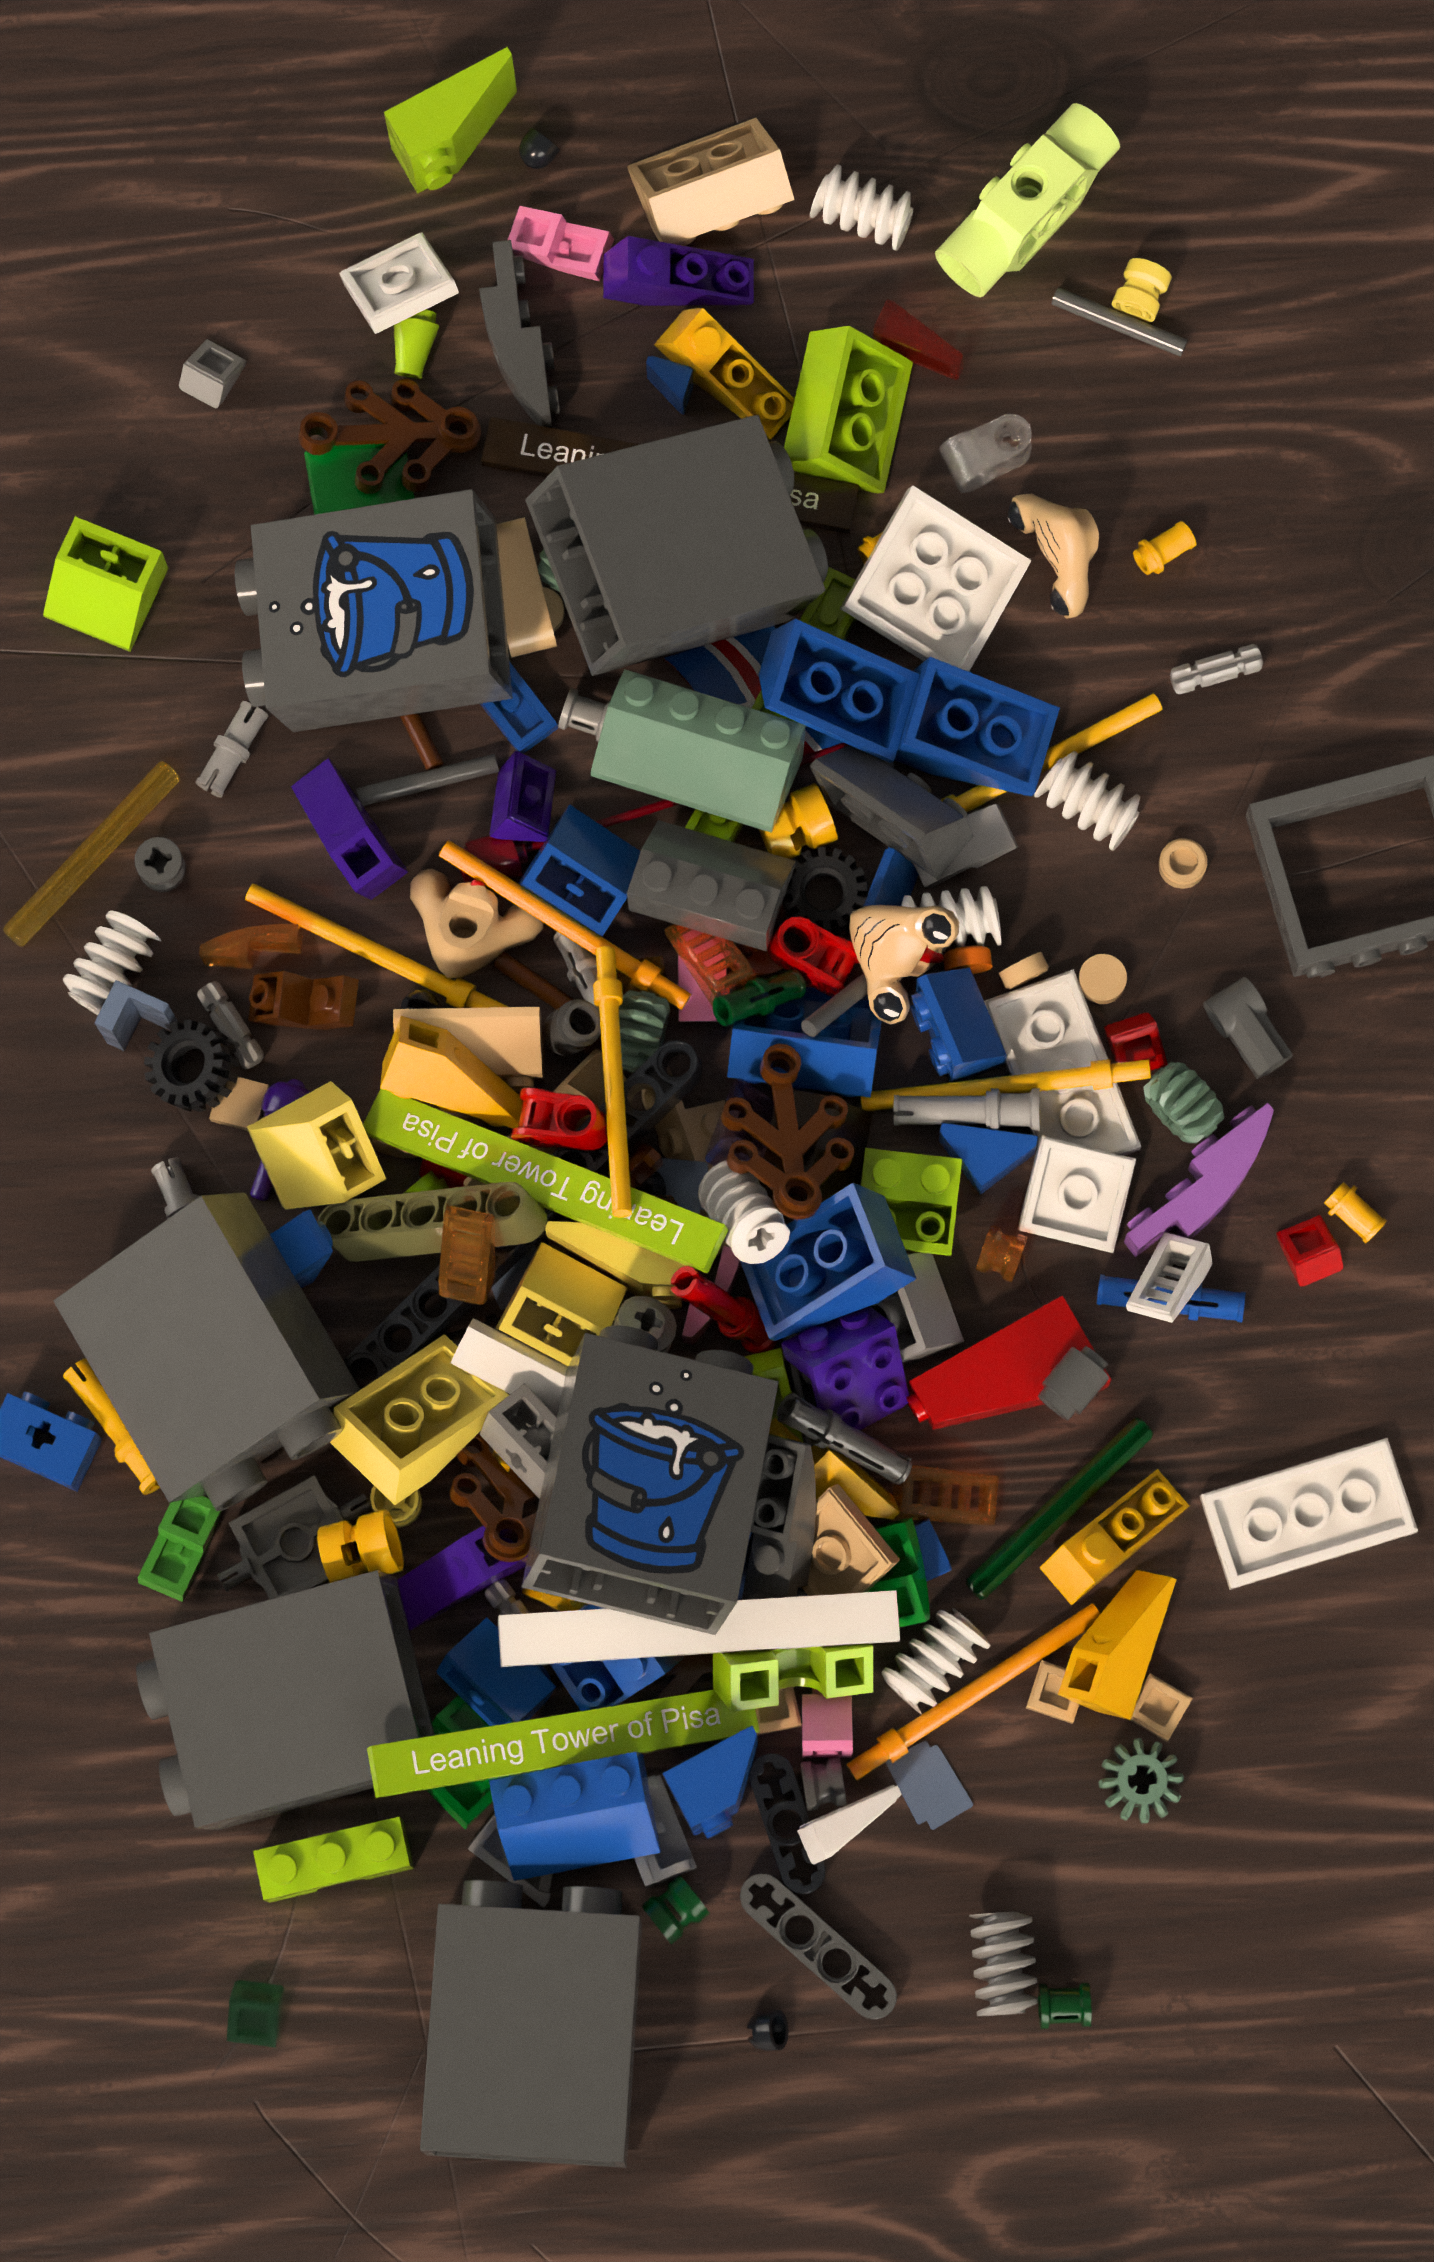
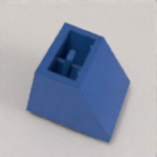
M569 804L518 884L602 937L627 899V891L641 851Z
M963 968L918 977L916 994L911 995L914 1005L910 1006L919 1031L922 1033L928 1030L931 1036L930 1043L932 1048L929 1049V1055L938 1076L946 1074L949 1082L966 1081L1004 1066L1007 1056L971 969Z
M585 1604L584 1606H582V1607H581L580 1609H578V1610L606 1609V1608L599 1607V1606H595V1605H591V1604ZM681 1655L555 1663L550 1665L579 1709L586 1711L618 1705L665 1675L684 1657Z

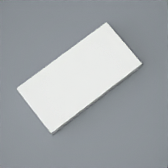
M1074 969L984 1001L1006 1052L1005 1064L1009 1075L1091 1066V1061L1108 1059ZM1113 1083V1088L1094 1090L1093 1085L1040 1091V1131H1032L1029 1126L1032 1135L1038 1136L1037 1147L1040 1136H1045L1123 1156L1141 1149L1140 1141L1117 1083Z
M1388 1438L1223 1487L1199 1496L1229 1590L1418 1532Z

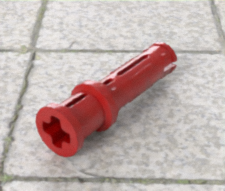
M690 1266L681 1267L673 1274L671 1284L675 1286L671 1287V1291L691 1303L692 1306L710 1318L716 1320L720 1331L730 1339L741 1340L742 1346L748 1352L757 1354L769 1351L777 1344L778 1340L773 1341L768 1338L757 1305L752 1300L745 1297L734 1298L727 1291L702 1276V1274Z

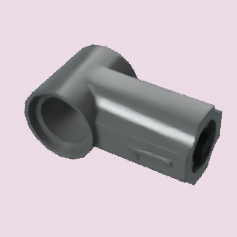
M1242 977L1203 1002L1204 1009L1214 1027L1224 1038H1230L1256 1079L1270 1074L1292 1058L1293 1054L1266 1015L1267 1008L1262 997L1246 977Z

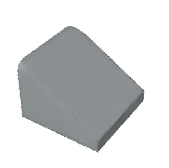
M206 339L183 364L179 388L211 407L218 408L224 402L243 371L247 360Z

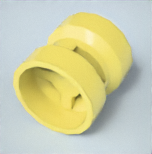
M1141 258L1130 259L1124 271L1126 282L1123 287L1117 289L1112 300V306L1116 311L1146 323H1151L1155 320L1160 308L1158 302L1159 295L1167 291L1172 276L1169 271L1157 263Z
M375 1486L371 1489L370 1501L372 1509L375 1512L383 1509L388 1510L396 1528L409 1526L420 1515L423 1502L419 1490L394 1505Z

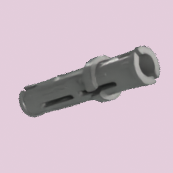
M794 1393L787 1395L781 1402L777 1411V1420L808 1436L810 1442L821 1449L828 1447L859 1465L883 1476L895 1485L904 1482L911 1472V1457L842 1421L840 1414L833 1410L817 1408Z

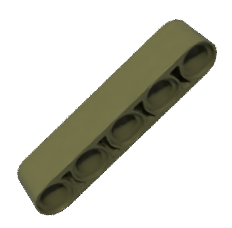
M500 1182L350 1199L345 1203L328 1205L319 1215L318 1221H322L328 1228L333 1242L332 1247L348 1261L358 1262L526 1244L534 1241L543 1233L547 1225V1213L518 1183Z

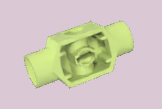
M1074 103L1033 146L1029 143L1024 144L1011 160L1010 166L1012 168L1002 179L998 176L994 177L985 186L979 196V199L982 201L977 210H973L935 251L936 259L947 275L970 294L983 297L1006 272L1020 271L1081 205L1098 172L1120 149V143L1112 129L1092 110L1081 104Z

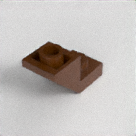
M287 971L254 975L253 986L249 996L250 1010L248 1022L315 1030L351 1027L354 1024L359 979L345 975L310 979Z

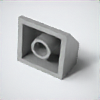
M929 1253L907 1254L917 1279L879 1303L870 1306L895 1325L903 1367L929 1359L964 1342L933 1254Z

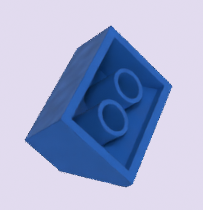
M796 618L771 632L758 674L765 708L889 763L895 760L920 676L916 672Z
M743 978L741 988H744L745 983L751 979ZM806 987L803 997L776 1006L774 1011L766 1016L757 1017L752 1015L734 1022L727 1077L741 1079L752 1084L766 1083L760 1074V1064L764 1052L772 1045L785 1044L793 1047L801 1057V1067L797 1079L792 1083L793 1089L802 1091L813 1089L834 1092L844 1097L862 1096L871 1098L882 1021L878 1020L870 1010L868 996L866 995L815 1037H810L802 1030V1021L832 997L815 988ZM765 992L752 997L750 1002L768 997L769 993ZM772 1068L776 1072L786 1073L782 1068Z
M753 1726L740 1731L663 1773L666 1784L694 1836L704 1832L706 1838L709 1839L733 1826L731 1816L739 1811L750 1769L758 1748L757 1733Z
M631 1752L489 1780L497 1828L514 1881L661 1853L642 1753Z

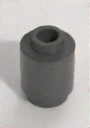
M581 999L568 1001L546 1018L543 1025L545 1043L553 1052L562 1056H572L593 1044L601 1034L600 1013L598 1009L590 1002Z
M1087 1346L1081 1352L1071 1347L1042 1382L1044 1389L1039 1393L1038 1398L1057 1415L1068 1421L1074 1413L1080 1415L1110 1379L1103 1371L1108 1366V1363Z

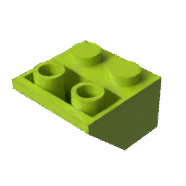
M75 516L55 559L43 616L131 652L169 569L162 551Z
M865 1148L861 1186L885 1196L905 1250L946 1256L952 1255L962 1159Z

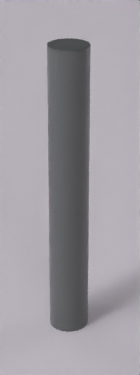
M1060 287L1057 288L1051 305L1179 357L1182 356L1188 339Z
M494 753L356 789L359 801L363 806L497 773L499 769Z
M864 973L802 1021L801 1027L806 1035L815 1037L867 995V981Z

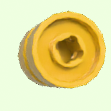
M816 783L790 793L789 800L784 803L772 833L758 829L768 853L788 859L801 855L802 846L807 845L814 850L817 847L838 840L832 816Z
M386 1509L359 1516L356 1525L343 1520L319 1527L317 1531L319 1553L330 1583L376 1570L389 1575L403 1571L404 1557L400 1537L394 1520ZM353 1541H356L360 1559H357Z

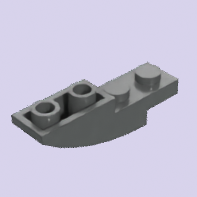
M511 240L492 242L497 286L479 288L485 327L492 352L507 385L528 416L537 425L552 428L551 414L560 413L557 385L547 386L546 370L555 369L552 342H542L540 326L531 327L528 299H518L517 284L526 283L523 255L513 256Z
M770 1433L768 1435L750 1531L754 1533L742 1600L796 1597L799 1587L808 1586L816 1517L815 1470L812 1449L809 1444Z

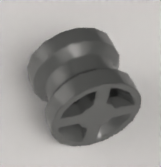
M153 837L144 841L138 847L135 854V867L143 883L149 889L157 892H168L177 888L183 882L186 874V863L178 846L173 841L164 837ZM156 856V861L154 862L153 866H148L152 864Z
M839 1756L831 1757L826 1763L818 1765L811 1761L800 1762L807 1811L817 1810L821 1804L833 1803L837 1807L847 1805Z

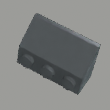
M848 745L816 758L810 765L829 806L890 848L897 850L906 859L937 880L973 837L966 820L968 814L958 803L947 797L942 802L930 793L932 791L931 788L920 777L913 773L904 776L894 769L895 764L893 762L889 763Z
M658 820L641 849L627 891L629 911L767 951L796 861Z

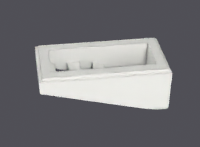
M1164 1232L1126 1304L1127 1311L1173 1323L1203 1282L1213 1264L1210 1244ZM1173 1264L1186 1268L1185 1270H1182L1172 1266ZM1166 1275L1179 1279V1281L1177 1282L1174 1280L1164 1278V1276ZM1158 1286L1161 1288L1173 1290V1293L1170 1294L1163 1291L1155 1290V1288ZM1153 1298L1156 1300L1167 1302V1304L1163 1305L1152 1301H1148L1147 1299Z
M889 1786L799 1826L797 1832L811 1863L814 1865L832 1857L895 1803L897 1798L902 1795L899 1787Z

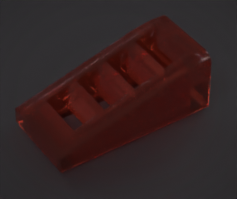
M887 299L873 328V339L913 361L914 364L953 380H959L962 373L964 355L894 301Z

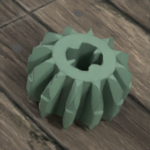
M629 990L623 995V1003L619 1006L622 1066L624 1071L634 1073L663 1045L669 1022L670 1006L667 999L657 997L655 993L643 990L641 992Z
M1170 1062L1165 1068L1161 1067L1143 1087L1145 1101L1151 1106L1152 1112L1158 1116L1163 1125L1170 1129L1173 1135H1178L1183 1142L1197 1144L1203 1137L1207 1138L1217 1129V1125L1224 1119L1223 1106L1216 1098V1093L1208 1087L1206 1081L1197 1075L1195 1070H1190L1184 1063Z
M1136 1738L1133 1740L1134 1756L1132 1757L1122 1744L1114 1748L1115 1754L1122 1765L1109 1759L1103 1761L1102 1768L1116 1776L1115 1778L1101 1779L1098 1784L1100 1789H1116L1117 1793L1105 1800V1805L1108 1808L1113 1807L1120 1800L1126 1803L1120 1813L1122 1820H1128L1133 1808L1138 1807L1140 1823L1147 1824L1150 1819V1805L1160 1818L1168 1815L1167 1807L1160 1797L1173 1803L1179 1802L1181 1795L1177 1791L1167 1788V1784L1182 1783L1184 1776L1181 1773L1167 1774L1165 1770L1177 1762L1178 1759L1174 1754L1169 1755L1162 1762L1156 1759L1162 1750V1743L1156 1741L1152 1745L1149 1754L1145 1755L1142 1739ZM1137 1768L1147 1770L1145 1776L1151 1773L1154 1779V1784L1146 1788L1145 1794L1136 1793L1137 1786L1131 1789L1128 1783V1779L1136 1774Z

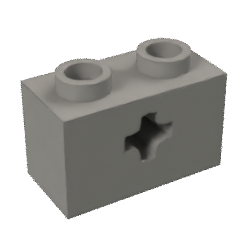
M524 1383L488 1412L480 1435L540 1499L557 1418Z

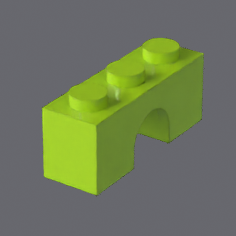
M871 1643L713 1653V1689L731 1712L778 1706L779 1690L787 1687L801 1686L813 1688L820 1691L826 1699L873 1692V1645Z
M401 1817L253 1851L263 1900L269 1903L317 1892L318 1889L360 1879L368 1880L414 1869L405 1823Z

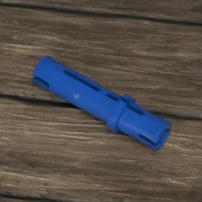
M1100 1274L1096 1305L1104 1304L1126 1307L1131 1295L1124 1292H1133L1139 1280ZM1201 1283L1190 1300L1218 1304L1210 1305L1187 1302L1179 1314L1188 1315V1320L1198 1321L1199 1316L1233 1320L1242 1323L1246 1292L1202 1288ZM1158 1286L1155 1288V1290L1163 1291L1170 1294L1173 1293V1290L1161 1288ZM1153 1298L1147 1299L1148 1301H1152L1155 1303L1163 1305L1167 1304V1302L1156 1300Z

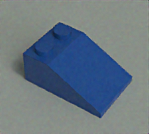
M929 657L912 670L920 674L894 761L931 775L1033 796L1037 788L1060 707L933 657Z
M851 1183L823 1201L813 1216L806 1219H795L786 1226L790 1230L789 1240L783 1250L774 1258L758 1264L740 1261L768 1338L773 1341L877 1304L917 1279L885 1196L856 1183Z

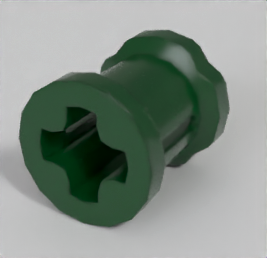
M1046 1983L1038 1984L1040 2029H1048L1050 2024L1081 2023L1082 2027L1091 2026L1092 2009L1089 1983H1081L1079 1987L1048 1988Z

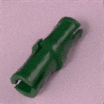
M789 969L780 975L768 979H751L745 983L744 988L714 998L713 1013L717 1021L723 1026L731 1025L735 1021L752 1015L757 1017L766 1016L772 1013L776 1006L803 997L806 992L805 980L796 969ZM765 992L769 993L768 997L750 1002L752 997Z

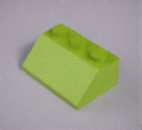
M851 326L811 331L784 445L790 457L793 470L803 475L859 485V490L877 494L884 493L913 361Z

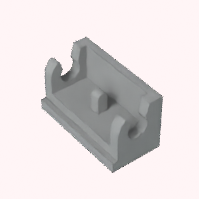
M661 1775L648 1777L661 1853L634 1858L646 1888L697 1868Z

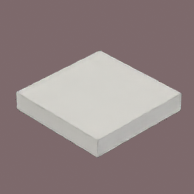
M423 232L339 273L344 286L375 334L459 293L454 279Z
M1040 1136L1018 1230L1113 1253L1136 1159Z

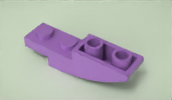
M1269 1103L1265 1104L1258 1111L1252 1105L1230 1121L1229 1124L1233 1129L1218 1140L1212 1134L1191 1151L1195 1158L1191 1160L1188 1168L1196 1182L1192 1184L1186 1178L1165 1195L1169 1201L1155 1213L1148 1207L1127 1224L1131 1231L1126 1234L1124 1244L1135 1257L1161 1239L1164 1232L1168 1233L1172 1229L1179 1236L1192 1239L1226 1206L1251 1169L1266 1137L1274 1112Z

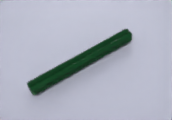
M1138 1417L1133 1418L967 1578L966 1585L970 1591L979 1599H986L1152 1439L1153 1431L1142 1419Z

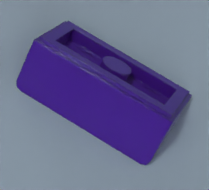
M518 751L511 755L498 772L490 837L503 840L545 842L548 839L556 779L555 769Z

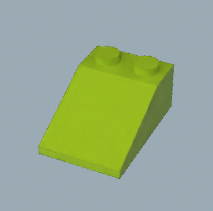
M508 47L384 112L391 149L417 194L426 189H439L451 181L453 175L460 171L516 94L513 58Z

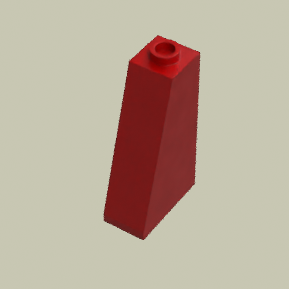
M1062 1295L910 1380L908 1388L912 1394L906 1397L907 1404L917 1421L921 1423L927 1420L932 1430L1044 1405L1038 1398L1039 1393L1044 1389L1042 1382L1069 1349L1073 1347L1081 1352L1087 1346L1093 1351L1095 1350ZM1111 1378L1106 1382V1384L1101 1388L1100 1391L1109 1387L1112 1380Z

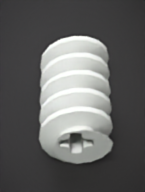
M837 164L828 175L824 176L815 195L810 217L814 218L823 209L824 223L831 225L840 216V227L844 231H849L858 221V236L866 238L875 228V242L883 245L892 235L893 250L898 251L905 239L913 216V208L910 207L911 192L906 191L898 201H894L892 185L889 184L880 195L876 194V179L871 178L861 188L859 187V172L854 171L846 181L841 180L842 166Z
M1073 751L1063 759L1060 758L1051 768L1035 792L1034 797H1040L1049 790L1047 798L1048 807L1055 808L1065 801L1062 816L1065 819H1070L1081 812L1078 828L1086 830L1096 823L1093 834L1094 839L1101 841L1112 834L1109 849L1114 851L1127 836L1140 812L1137 811L1141 796L1136 794L1126 802L1122 801L1121 798L1125 785L1120 783L1108 791L1106 785L1109 774L1105 772L1095 780H1092L1090 775L1093 763L1089 761L1080 769H1076L1074 766L1078 753Z
M987 886L980 887L976 901H974L969 889L962 888L958 903H955L948 890L942 891L939 905L935 904L930 893H923L920 907L941 906L953 911L960 922L959 934L954 940L958 948L965 947L968 935L973 936L977 946H984L987 933L992 934L997 946L1001 945L996 898L992 897ZM904 895L901 906L917 907L910 895Z
M112 910L108 911L105 916L113 929L99 926L95 930V934L102 945L88 942L84 946L86 953L92 961L77 958L73 963L81 977L72 974H66L63 977L64 984L70 990L67 993L75 1001L96 1015L99 1014L115 980L132 986L124 974L126 969L141 973L143 970L134 958L136 954L152 957L154 954L146 944V939L150 938L161 941L154 932L139 921L124 913Z
M726 1160L713 1166L704 1175L698 1190L700 1205L707 1212L710 1219L726 1225L728 1232L724 1240L740 1261L749 1264L764 1263L774 1258L783 1250L789 1240L790 1230L784 1224L783 1214L775 1207L773 1200L767 1195L765 1188L760 1185L758 1178L750 1172L739 1174L732 1171L728 1167Z
M952 1608L954 1615L943 1610H939L935 1614L941 1629L928 1624L922 1628V1632L928 1642L927 1644L912 1638L908 1645L914 1658L898 1653L895 1660L901 1671L900 1673L887 1667L881 1672L886 1683L921 1715L922 1713L917 1705L920 1701L933 1707L937 1704L931 1692L933 1687L945 1692L951 1689L944 1677L946 1673L959 1678L964 1675L958 1663L960 1658L971 1663L977 1661L971 1648L973 1644L986 1649L991 1646L987 1638L954 1608Z

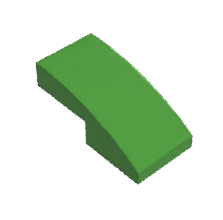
M200 1496L170 1503L158 1527L159 1535L138 1576L139 1584L181 1602L184 1601L222 1511L215 1510L209 1498Z

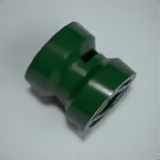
M680 1874L668 1883L667 1891L660 1897L652 1896L640 1905L671 1945L683 1936V1930L691 1922L699 1923L710 1914ZM669 1901L682 1919L678 1921L664 1903Z

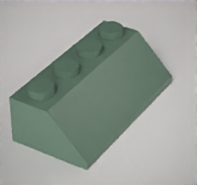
M624 669L607 708L591 768V776L772 833L803 759L806 726Z

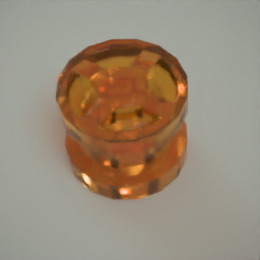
M991 1224L975 1270L982 1273L990 1270L1000 1273L1003 1280L1012 1283L1028 1237L1021 1234L1013 1237L1003 1234L1001 1227Z

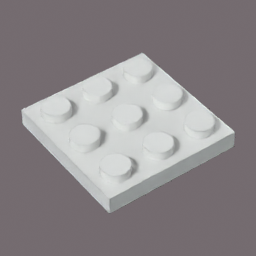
M911 486L907 489L840 609L922 661L933 657L969 672L1031 560L915 486Z

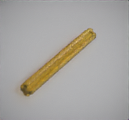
M163 761L159 762L5 924L3 928L5 935L16 945L24 946L177 785L180 780L178 773L169 764Z

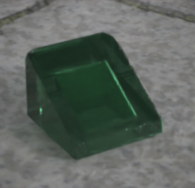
M237 1980L234 1983L229 2000L226 2041L276 2047L284 1987L275 1984Z

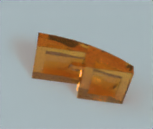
M268 924L247 927L225 933L201 944L199 955L206 966L252 969L254 950L301 954L303 934L299 924Z

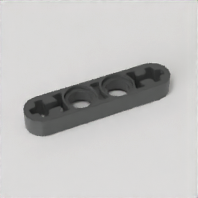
M760 1873L751 1876L744 1882L740 1892V1900L746 1913L857 2013L873 2020L884 2018L891 2013L897 1998L895 1986L778 1879L769 1874ZM756 1884L760 1888L765 1887L767 1884L772 1885L774 1891L771 1897L781 1908L785 1899H789L795 1905L781 1916L776 1928L767 1922L768 1919L775 1915L768 1907L761 1905L756 1910L750 1905L754 1897L749 1890L753 1885ZM797 1915L809 1918L814 1926V1935L811 1940L801 1945L789 1941L785 1934L786 1923L790 1918ZM842 1949L850 1956L852 1962L851 1969L844 1977L833 1978L823 1970L822 1960L829 1950ZM860 1965L870 1972L861 1978L867 1985L875 1988L880 1983L887 1989L883 1998L888 2003L882 2010L877 2006H873L870 2010L864 2008L862 2003L865 2000V1995L856 1986L853 1988L851 1995H848L841 1988L854 1979Z

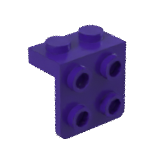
M870 1306L803 1330L800 1334L781 1343L785 1359L811 1379L817 1408L833 1410L840 1414L842 1421L855 1429L861 1430L903 1408L908 1403L906 1397L909 1396L895 1325Z

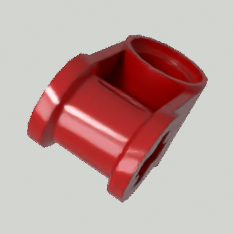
M801 916L785 920L773 932L768 946V953L778 966L787 970H798L804 980L812 987L831 997H834L845 988L844 984L855 964H859L852 942L828 932ZM791 932L798 935L803 942V952L796 953L789 950L784 943V933ZM838 961V964L836 965V967H835V969H834V971H833V973H832V969L834 968L836 962Z
M539 1088L521 1089L519 1097L523 1101L518 1127L512 1129L511 1138L513 1140L540 1148L559 1147L584 1151H595L608 1141L606 1115L588 1097L554 1093ZM591 1115L589 1125L581 1131H575L577 1122L582 1117Z

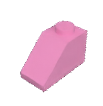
M813 1688L812 1694H802V1758H831L837 1756L839 1758H852V1695L826 1699L820 1691Z

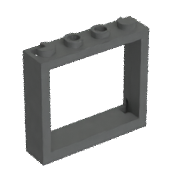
M1434 755L1249 804L1245 817L1293 977L1307 974L1308 978L1320 976V978L1326 977L1335 972L1334 966L1353 962L1354 967H1364L1382 959L1381 954L1398 949L1400 955L1416 953L1426 949L1428 941L1434 940V916L1308 949L1272 828L1422 788L1425 789L1434 818Z

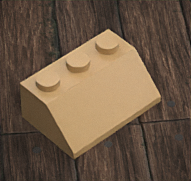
M757 118L627 166L650 226L660 242L685 246L693 242L696 236L712 230H728L736 226L741 219L755 214L765 215L776 212L784 203L794 200L780 149Z
M540 1007L393 1009L394 1032L400 1016L446 1029L515 1092H521L523 1088H534V1084H545L543 1021Z

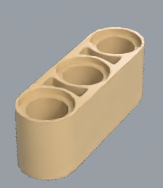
M525 517L496 524L507 643L511 658L557 647Z

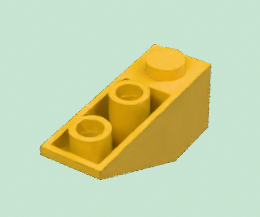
M704 308L683 310L654 344L670 361L692 367L694 383L741 419L759 415L767 439H772L790 418L795 399Z
M400 1016L382 1063L381 1089L388 1090L400 1098H414L434 1104L446 1112H460L480 1118L492 1126H506L512 1129L518 1127L522 1110V1100L519 1094L448 1030Z
M1157 1469L1066 1541L1040 1569L1066 1600L1073 1605L1189 1507V1504Z
M1136 1570L1073 1647L1058 1695L1095 1712L1131 1720L1177 1579Z

